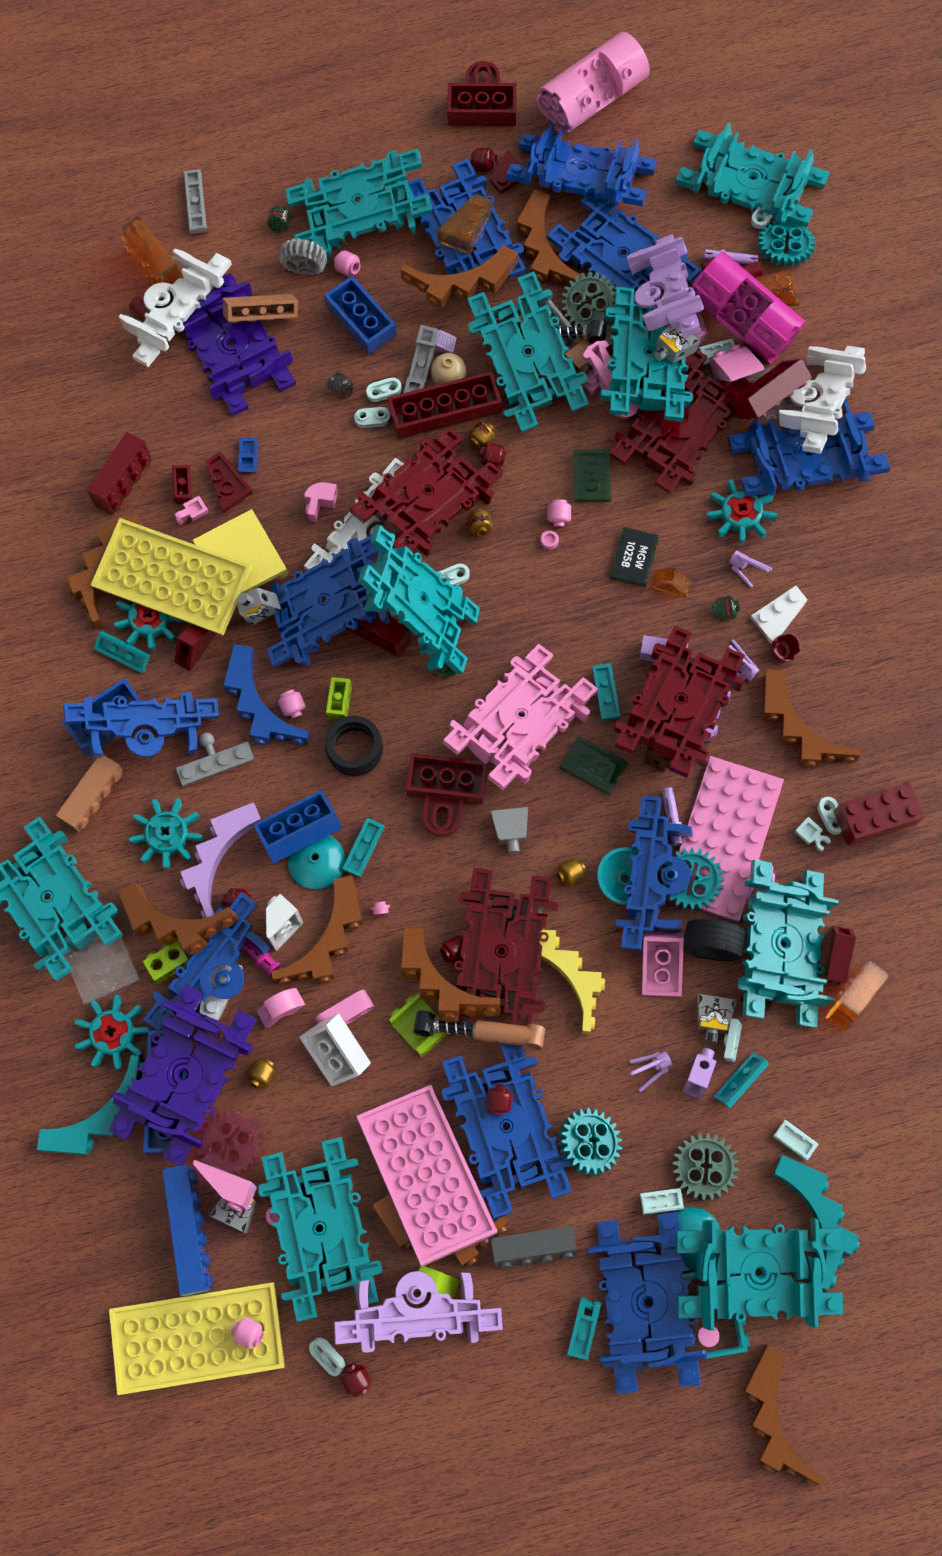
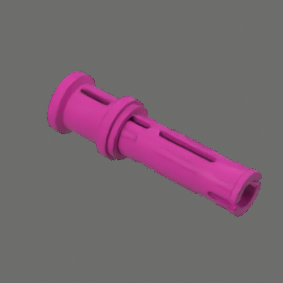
M246 939L245 943L252 950L245 944H243L242 949L255 960V965L261 966L268 973L267 975L272 977L271 972L280 969L282 964L271 958L268 951L264 954L251 940Z

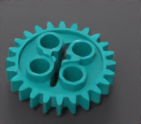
M788 219L785 223H777L773 220L772 225L767 223V226L762 228V232H759L758 250H761L760 255H765V260L770 258V263L775 261L777 262L776 266H779L781 263L784 268L786 264H789L793 268L794 263L797 266H800V262L805 264L806 259H810L811 255H813L815 237L812 236V231L807 232L808 227L802 228L801 225L790 223ZM786 232H787V233H788L787 252H786V254H785V253H784L785 242H786L785 236H786Z
M691 847L690 853H687L685 848H683L682 855L678 851L675 852V857L684 860L690 867L691 874L694 864H698L690 895H686L688 887L677 895H670L669 902L675 900V907L682 904L683 910H685L687 906H690V910L693 912L694 906H697L698 910L701 911L702 904L708 908L709 901L715 903L716 899L714 896H720L721 893L718 890H723L724 886L719 883L724 882V878L719 876L723 874V870H717L720 863L714 864L715 857L709 859V852L702 855V851L699 849L697 853H694L693 847ZM673 862L664 864V866H672ZM705 869L709 872V875L703 877L699 871ZM668 872L667 877L673 878L674 873ZM665 883L662 884L664 887H667L669 889V885H666ZM697 887L702 888L704 894L698 895L694 892V889Z
M589 1108L584 1111L580 1109L576 1113L570 1114V1118L568 1117L564 1120L566 1124L560 1126L564 1132L558 1134L559 1137L563 1138L558 1144L564 1146L560 1150V1153H566L564 1161L570 1159L569 1167L576 1165V1172L583 1169V1175L590 1172L591 1176L597 1173H604V1170H610V1166L616 1164L614 1159L620 1157L617 1151L622 1150V1147L617 1145L622 1139L616 1137L620 1131H614L613 1129L617 1124H610L611 1117L605 1119V1112L598 1114L597 1109L592 1111ZM596 1127L600 1130V1135L596 1132ZM577 1128L582 1131V1136L579 1135ZM580 1148L584 1151V1156L581 1155ZM598 1148L602 1150L603 1156L600 1155Z

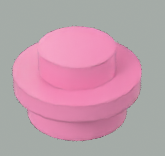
M385 901L376 902L374 907L370 908L373 910V915L389 913L388 908H390V905H386Z

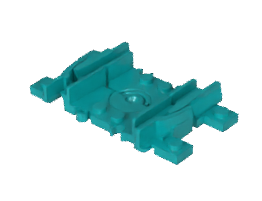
M727 123L724 131L719 133L718 136L702 130L698 131L693 147L705 151L699 170L697 172L681 167L675 184L692 189L693 192L698 193L704 182L708 187V195L713 197L721 196V203H728L730 199L732 203L747 207L751 212H753L754 208L760 207V215H763V213L771 214L775 217V221L779 223H785L786 219L789 218V222L804 227L808 226L814 210L798 205L803 190L807 184L824 189L830 174L828 171L812 166L814 162L812 149H810L806 160L795 156L796 151H793L790 159L784 160L785 155L783 153H778L775 157L773 153L757 149L754 145L750 149H746L744 147L745 142H737L738 132H736L735 136L731 135V123Z
M418 148L401 153L399 157L396 150L387 153V158L378 161L371 160L372 165L368 168L362 162L359 167L343 171L341 175L337 170H333L330 173L332 178L326 176L318 179L319 186L317 191H315L311 178L306 179L305 184L285 189L290 208L305 203L307 209H310L307 210L311 230L294 234L295 240L300 238L301 240L306 239L307 241L318 243L326 251L328 259H332L331 247L337 246L338 249L341 248L340 241L345 242L346 235L351 234L352 238L355 239L356 236L374 231L376 228L380 232H384L386 230L385 224L395 225L398 231L400 230L399 227L405 225L403 217L408 220L412 234H415L416 224L414 218L433 213L429 195L425 194L413 198L412 190L406 180V172L423 167ZM357 198H361L359 202H355Z
M535 272L518 278L523 295L517 297L518 304L516 305L510 300L490 308L484 292L467 298L475 321L468 324L470 335L480 332L483 347L490 346L492 348L486 355L492 359L497 374L501 376L497 379V386L502 388L506 385L504 391L509 405L519 403L518 406L503 411L504 417L514 415L521 433L538 426L533 410L552 405L553 398L555 397L559 399L565 396L572 412L589 406L581 386L588 381L585 372L576 373L572 364L573 357L566 358L564 356L565 352H568L570 348L565 346L559 330L555 328L559 325V318L554 316L550 319L551 310L548 304L538 307V304L551 300L553 294L549 289L542 291ZM519 315H521V317H522V321H523L522 324H521ZM497 317L500 322L499 324H497L495 320ZM525 349H531V354H525ZM536 369L541 377L546 378V382L544 378L539 379ZM527 395H530L532 403H529Z
M616 287L615 308L607 307L603 320L606 324H613L610 331L613 334L610 338V341L613 343L612 359L609 360L607 368L612 371L609 383L610 390L601 389L599 400L610 401L609 414L628 416L629 404L640 405V410H664V420L682 422L684 407H689L693 400V394L684 391L688 375L681 373L688 370V366L685 364L686 357L676 363H671L666 357L661 361L657 360L654 356V352L658 350L656 348L657 339L669 324L648 331L642 315L657 309L658 306L646 308V311H642L641 307L634 304L633 288ZM643 379V382H642V385H641V389H639L640 380Z
M39 816L24 827L33 842L13 855L16 859L14 864L8 859L0 863V905L6 902L9 903L4 912L11 914L19 928L22 929L19 937L23 941L29 940V943L40 957H43L48 952L50 953L33 966L38 972L47 968L57 982L73 971L64 957L66 953L76 947L79 951L82 950L98 935L107 947L122 937L123 934L111 919L119 913L118 909L113 903H108L103 907L97 898L98 892L96 890L88 893V889L92 887L91 882L85 881L74 866L77 863L76 858L73 855H67L61 847L62 844L68 841L63 831L52 834ZM50 894L51 898L49 900H45V895ZM57 914H59L62 917V919L64 920L63 923L61 922ZM87 921H89L92 925V927L89 929L86 925ZM60 926H62V928L66 932V937H64L63 932L59 929Z
M754 859L751 861L750 879L745 880V886L761 889V892L757 891L749 899L748 909L750 912L746 913L743 917L744 921L751 923V925L747 927L746 948L743 950V952H747L750 955V960L742 961L745 966V977H740L737 984L738 989L746 991L743 996L742 1016L763 1019L765 1000L771 1001L775 997V1002L797 1006L796 1026L811 1029L817 1028L818 1006L826 1007L835 1000L834 997L818 994V991L823 992V984H826L827 980L819 979L817 976L824 972V967L821 964L817 965V962L820 960L821 939L824 938V935H820L817 932V928L825 926L822 922V917L829 915L830 911L827 910L836 906L839 900L823 897V873L806 870L803 871L802 883L792 881L779 885V883L771 882L772 863ZM781 941L785 942V947H782Z
M342 1137L323 1141L322 1147L326 1162L301 1168L302 1175L297 1176L295 1170L286 1172L282 1152L262 1157L267 1183L259 1185V1194L261 1197L270 1196L272 1204L270 1214H278L280 1216L279 1221L272 1225L277 1228L281 1249L286 1252V1254L279 1256L278 1261L282 1265L288 1264L286 1274L290 1285L300 1284L301 1289L281 1294L284 1301L292 1299L297 1322L318 1317L314 1296L322 1294L323 1288H327L328 1292L332 1293L354 1286L356 1295L357 1282L369 1280L368 1304L379 1301L373 1275L382 1273L383 1267L380 1261L370 1262V1256L367 1251L370 1244L360 1242V1236L367 1234V1231L362 1229L358 1208L353 1203H359L361 1197L356 1192L351 1194L354 1186L351 1174L341 1176L340 1173L360 1166L357 1159L347 1160ZM324 1172H328L330 1182H315L326 1181ZM301 1185H305L307 1196L313 1197L314 1209L311 1199L305 1197ZM321 1224L323 1226L322 1232L316 1231L317 1225ZM324 1250L327 1264L322 1265L325 1278L321 1279V1266L319 1265L324 1261ZM283 1257L286 1258L285 1262H282ZM348 1267L352 1277L350 1280H348L347 1271L345 1270Z
M810 1218L811 1240H808V1230L798 1228L785 1230L781 1224H774L772 1227L773 1232L769 1229H747L745 1226H741V1233L736 1235L733 1226H730L727 1230H716V1222L714 1220H703L702 1231H675L676 1252L696 1253L697 1279L704 1281L703 1285H697V1295H677V1318H702L703 1328L714 1331V1309H717V1319H732L734 1314V1319L738 1322L745 1321V1313L751 1317L771 1316L777 1320V1313L783 1311L785 1319L788 1320L791 1316L804 1317L805 1324L813 1328H818V1315L843 1314L842 1292H822L821 1279H827L823 1250H841L840 1228H819V1220ZM804 1251H814V1256L805 1255ZM711 1253H716V1257H710ZM758 1268L762 1270V1274L760 1276H756L755 1271ZM793 1272V1277H795V1278H797V1279H806V1278H807V1282H805V1281H794V1279L792 1278L791 1275L781 1274V1273ZM717 1280H725L724 1282L717 1283Z

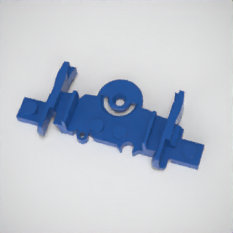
M190 692L181 693L180 700H169L165 697L163 700L164 704L162 705L157 704L155 697L151 701H131L126 705L127 700L124 697H120L116 704L113 702H103L101 706L96 708L97 714H93L91 697H85L84 703L63 704L65 724H84L85 732L89 734V751L92 760L102 758L103 756L99 735L110 738L111 734L115 738H125V743L133 754L140 757H150L161 750L164 737L185 732L187 754L194 756L197 749L196 729L201 726V719H218L219 711L217 698L195 699L193 701ZM148 726L157 733L158 738H154L153 733L147 729L139 730L135 735V739H131V736L137 727ZM147 735L148 740H143L141 736Z
M641 796L639 820L631 819L629 821V831L636 833L635 843L631 847L632 849L639 850V853L636 856H630L633 861L630 877L633 886L626 885L624 892L627 896H630L627 899V917L636 918V920L616 919V926L623 928L622 949L642 951L644 932L653 933L654 930L665 933L681 932V919L659 920L657 918L658 914H660L659 907L665 905L667 895H677L683 892L691 880V872L687 863L678 857L672 856V846L668 844V836H687L693 838V830L691 826L684 824H668V818L660 816L661 797ZM673 862L672 866L664 868L661 873L662 881L669 885L668 889L659 883L657 873L662 865ZM668 872H673L674 877L668 878Z
M242 892L238 895L229 908L237 913L239 920L234 922L232 926L224 928L213 937H210L207 943L208 946L199 953L193 954L186 963L187 969L182 966L176 968L175 972L180 978L174 979L168 986L170 989L169 994L174 997L173 1000L170 1001L160 992L155 991L153 998L157 1002L143 1020L156 1030H162L161 1022H164L167 1015L177 1018L176 1013L163 1008L160 1003L162 1001H169L175 1004L185 985L204 994L199 1005L201 1002H205L210 995L218 999H230L241 991L244 984V973L236 961L241 955L240 950H242L246 939L248 938L256 944L264 954L271 949L263 939L251 932L253 925L246 921L258 904ZM218 908L214 914L220 912L223 909ZM226 965L232 967L231 971L222 969L216 973L214 982L218 988L214 990L210 980L213 971L219 966ZM223 975L227 976V981L224 983L220 981Z

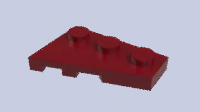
M221 451L206 460L223 513L253 493L250 486Z

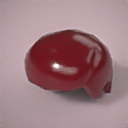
M790 632L777 636L771 644V654L777 661L782 663L791 662V660L795 659L797 653L801 651L799 639Z

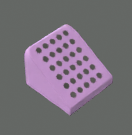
M438 330L435 345L436 352L453 353L456 337Z

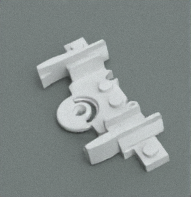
M173 250L174 256L171 259L174 265L183 268L181 271L184 278H179L173 285L162 282L154 284L147 289L144 294V304L151 312L145 314L146 319L143 323L122 314L119 316L123 328L138 337V344L141 345L132 355L135 361L149 367L159 355L160 350H168L167 340L170 341L175 335V329L177 332L183 331V322L190 317L195 309L201 307L197 301L199 299L206 301V296L213 286L216 288L222 286L224 279L221 277L232 265L230 259L216 253L209 263L206 264L184 251ZM168 290H170L174 295L172 303L165 308H155L156 305L164 306L170 301V294L168 293Z
M813 346L808 348L806 364L824 366V373L818 374L815 380H808L806 382L807 385L793 391L794 394L790 397V400L795 405L803 407L802 412L793 410L779 411L780 426L801 430V437H806L803 443V451L821 454L827 441V434H837L838 422L835 418L839 419L842 417L841 407L845 397L850 395V388H853L855 373L863 374L866 370L865 357H863L865 348L847 346L845 351ZM817 391L820 393V397L816 401L804 403L805 401H810L816 398Z
M395 458L384 470L382 476L378 473H373L369 477V483L372 486L364 493L371 498L375 488L383 482L384 475L390 473L394 476V472L404 463ZM349 512L344 518V524L341 521L334 523L335 531L328 536L325 547L330 552H326L314 543L312 551L315 553L306 562L304 569L309 570L322 562L323 558L327 559L328 563H330L333 559L332 553L338 554L348 549L347 542L352 538H356L358 541L365 539L368 527L372 523L381 521L373 515L363 524ZM375 525L371 528L370 535L373 534L374 527L378 525Z

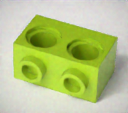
M178 941L173 944L164 945V949L159 952L150 953L143 961L157 985L175 975L177 967H187L186 963L189 959ZM179 952V957L176 960L170 959L172 953ZM162 962V967L159 970H153L156 963Z

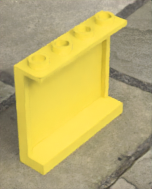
M252 509L193 539L194 545L252 566L242 593H247L278 576L282 579L288 577L284 563Z

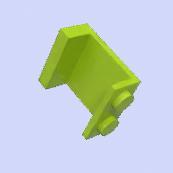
M418 993L416 996L411 995L405 1001L406 1005L401 1009H395L390 1014L389 1022L422 1058L448 1033L442 1032L440 1034L437 1032L431 1037L414 1034L416 1013L418 1011L434 1013L423 999L420 998Z

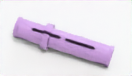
M705 249L704 261L716 257L721 252H725V250ZM725 252L738 264L749 265L758 261V255Z
M673 788L662 789L661 793L668 824H682L679 822ZM670 836L672 846H680L684 843L682 837Z

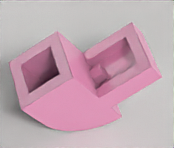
M320 482L307 489L304 498L307 504L305 514L308 515L309 522H317L320 506L335 508L338 494L336 484Z
M297 988L288 989L263 1002L264 1005L257 1010V1013L265 1028H268L282 1017L296 1013L305 1003Z

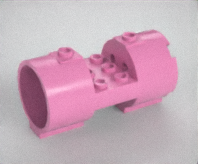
M619 32L538 89L540 94L537 95L535 100L541 114L545 116L547 121L551 120L556 125L554 128L558 132L563 130L564 135L568 134L602 108L648 78L650 68L647 57L634 37L626 32Z

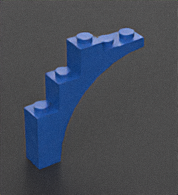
M234 644L223 686L229 695H240L237 706L238 715L244 720L251 721L253 719L250 731L251 740L258 745L271 744L272 737L281 742L289 740L297 745L309 744L311 738L309 731L293 727L282 721L261 701L253 678L255 657L253 647Z

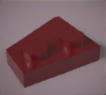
M509 150L505 152L490 178V183L500 194L519 183L506 180V173L510 164L521 165Z

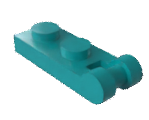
M581 1296L567 1355L588 1361L601 1307L600 1301H588L586 1297ZM584 1310H593L592 1316L584 1315Z

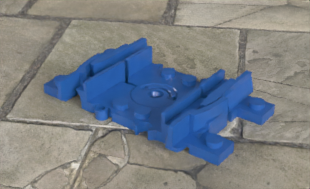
M551 122L548 130L543 132L542 137L522 134L518 149L531 152L528 166L510 164L506 173V180L530 184L532 177L535 176L540 179V187H553V191L557 193L563 189L565 192L580 194L584 197H587L588 194L595 195L594 199L610 200V202L619 204L621 199H623V203L643 207L647 190L631 188L633 178L636 173L653 176L657 160L638 156L640 152L638 139L634 140L632 148L621 147L622 141H619L615 152L610 153L611 149L608 147L601 150V148L584 146L580 143H577L575 146L569 145L570 141H562L563 130H560L559 134H555L553 123Z
M469 159L452 165L457 180L439 186V194L435 188L427 191L421 178L408 182L413 198L425 194L429 195L433 213L417 218L420 220L421 227L429 226V228L425 229V235L430 236L436 248V259L443 260L446 275L466 272L482 265L493 257L503 245L518 253V264L508 276L509 279L526 273V268L521 260L524 248L520 243L513 245L508 236L509 229L506 231L501 230L502 227H505V222L500 220L493 207L494 198L492 196L486 197L484 189L487 187V179L485 176L476 178V173ZM465 225V226H468V228H467V229H463L462 226Z
M588 194L587 197L581 200V205L592 212V214L580 225V230L576 229L573 233H570L558 223L547 234V240L562 250L559 254V259L565 265L571 261L576 265L575 268L577 270L588 265L591 267L588 269V273L591 272L595 275L598 272L599 278L605 275V281L608 279L612 281L610 286L633 288L635 296L638 288L650 281L649 274L653 271V268L650 266L632 275L627 256L656 245L658 234H653L641 224H637V217L635 215L629 216L628 219L626 213L619 209L617 211L618 204L608 203V200L594 199L595 195ZM623 251V252H626L627 254H626V255H621L620 252ZM687 252V254L680 256V259L687 268L688 277L686 280L689 285L700 274L701 269L686 259L688 256Z
M844 400L841 407L844 419L842 417L839 419L835 418L838 422V432L836 435L827 434V441L821 454L803 451V443L806 437H801V430L785 427L784 430H780L777 428V425L773 426L772 420H768V424L760 425L759 419L753 418V424L749 425L750 432L728 435L732 454L750 451L751 456L754 457L753 462L758 475L742 478L741 483L745 496L765 494L767 492L769 495H776L777 480L781 490H788L795 486L797 491H803L805 485L812 486L823 483L832 485L833 478H838L840 483L853 478H858L860 482L868 481L870 475L888 473L890 466L885 454L867 456L868 451L864 432L874 430L875 427L871 413L851 414L847 400Z
M372 535L361 541L352 538L347 542L348 549L338 554L332 553L333 559L330 563H328L327 559L323 558L321 563L305 571L304 574L300 571L295 572V581L289 580L283 583V586L277 583L272 584L271 590L273 593H276L281 610L276 612L274 616L278 629L283 631L280 633L282 641L267 649L273 666L277 667L292 658L298 664L303 663L310 666L311 661L308 654L312 651H319L320 646L318 642L321 638L328 643L331 637L346 630L347 627L355 630L358 627L356 620L374 622L373 619L377 617L376 611H364L368 595L366 594V588L358 582L363 566L373 565V562L369 559L379 553V549L370 543ZM324 597H327L326 602L323 603ZM386 610L378 612L382 622L390 623Z
M501 1043L500 1046L506 1062L483 1069V1076L480 1078L477 1072L467 1074L462 1056L442 1062L450 1087L442 1089L443 1099L445 1101L455 1100L458 1110L456 1117L464 1116L466 1118L465 1124L460 1125V1128L465 1130L470 1149L476 1152V1154L469 1156V1162L472 1165H476L479 1162L477 1170L482 1185L490 1182L493 1183V1187L479 1191L482 1198L487 1197L493 1219L513 1213L507 1192L515 1190L516 1184H520L521 1189L546 1179L552 1199L572 1193L564 1170L565 1167L569 1166L571 1160L564 1161L566 1153L559 1155L555 1144L557 1136L553 1138L548 1137L547 1131L552 1129L553 1125L548 1123L542 1103L537 1101L543 1098V1091L541 1089L533 1091L535 1082L530 1072L523 1075L520 1074L522 1070L537 1066V1059L535 1057L526 1059L522 1046ZM504 1073H509V1074H510V1077H511V1080H512V1081H509V1082H499V1081H507V1078H506V1076H505ZM496 1084L507 1086V1090L513 1093L511 1111L505 1113V1116L489 1113V1110L485 1107L487 1094L483 1087L487 1086L488 1089L495 1088ZM504 1123L510 1124L509 1130L503 1129ZM511 1147L514 1148L517 1160L513 1161L516 1175L513 1176L509 1163L513 1158ZM537 1162L540 1163L542 1169V1173L540 1175H538L537 1167L535 1165Z
M678 1212L658 1214L660 1235L632 1237L634 1243L631 1244L630 1240L620 1241L618 1220L597 1222L599 1245L591 1246L587 1250L589 1255L608 1253L609 1255L607 1258H599V1269L602 1271L603 1276L607 1278V1281L603 1280L599 1283V1288L602 1291H608L605 1295L608 1316L605 1324H612L614 1331L611 1334H606L610 1339V1342H608L610 1353L603 1354L600 1362L603 1363L605 1368H614L616 1394L639 1392L636 1370L645 1369V1362H650L648 1363V1368L677 1365L679 1387L701 1385L698 1360L706 1359L707 1351H685V1347L694 1346L696 1341L694 1329L690 1327V1324H696L698 1318H694L693 1322H691L690 1318H677V1295H690L689 1285L692 1283V1281H684L682 1278V1274L685 1271H690L686 1266L684 1253L676 1252L675 1231L681 1230ZM655 1243H660L661 1255L652 1254L658 1253ZM634 1253H637V1254H635L636 1262H634V1258H633V1254H634ZM635 1265L638 1267H643L645 1281L643 1279L642 1271L637 1269ZM648 1298L652 1300V1305L649 1307L645 1305V1300ZM649 1324H650L652 1338L646 1339V1338L650 1335V1329H649ZM645 1342L649 1353H645ZM673 1344L674 1356L670 1357V1348H667L659 1352H654L656 1350L666 1348Z

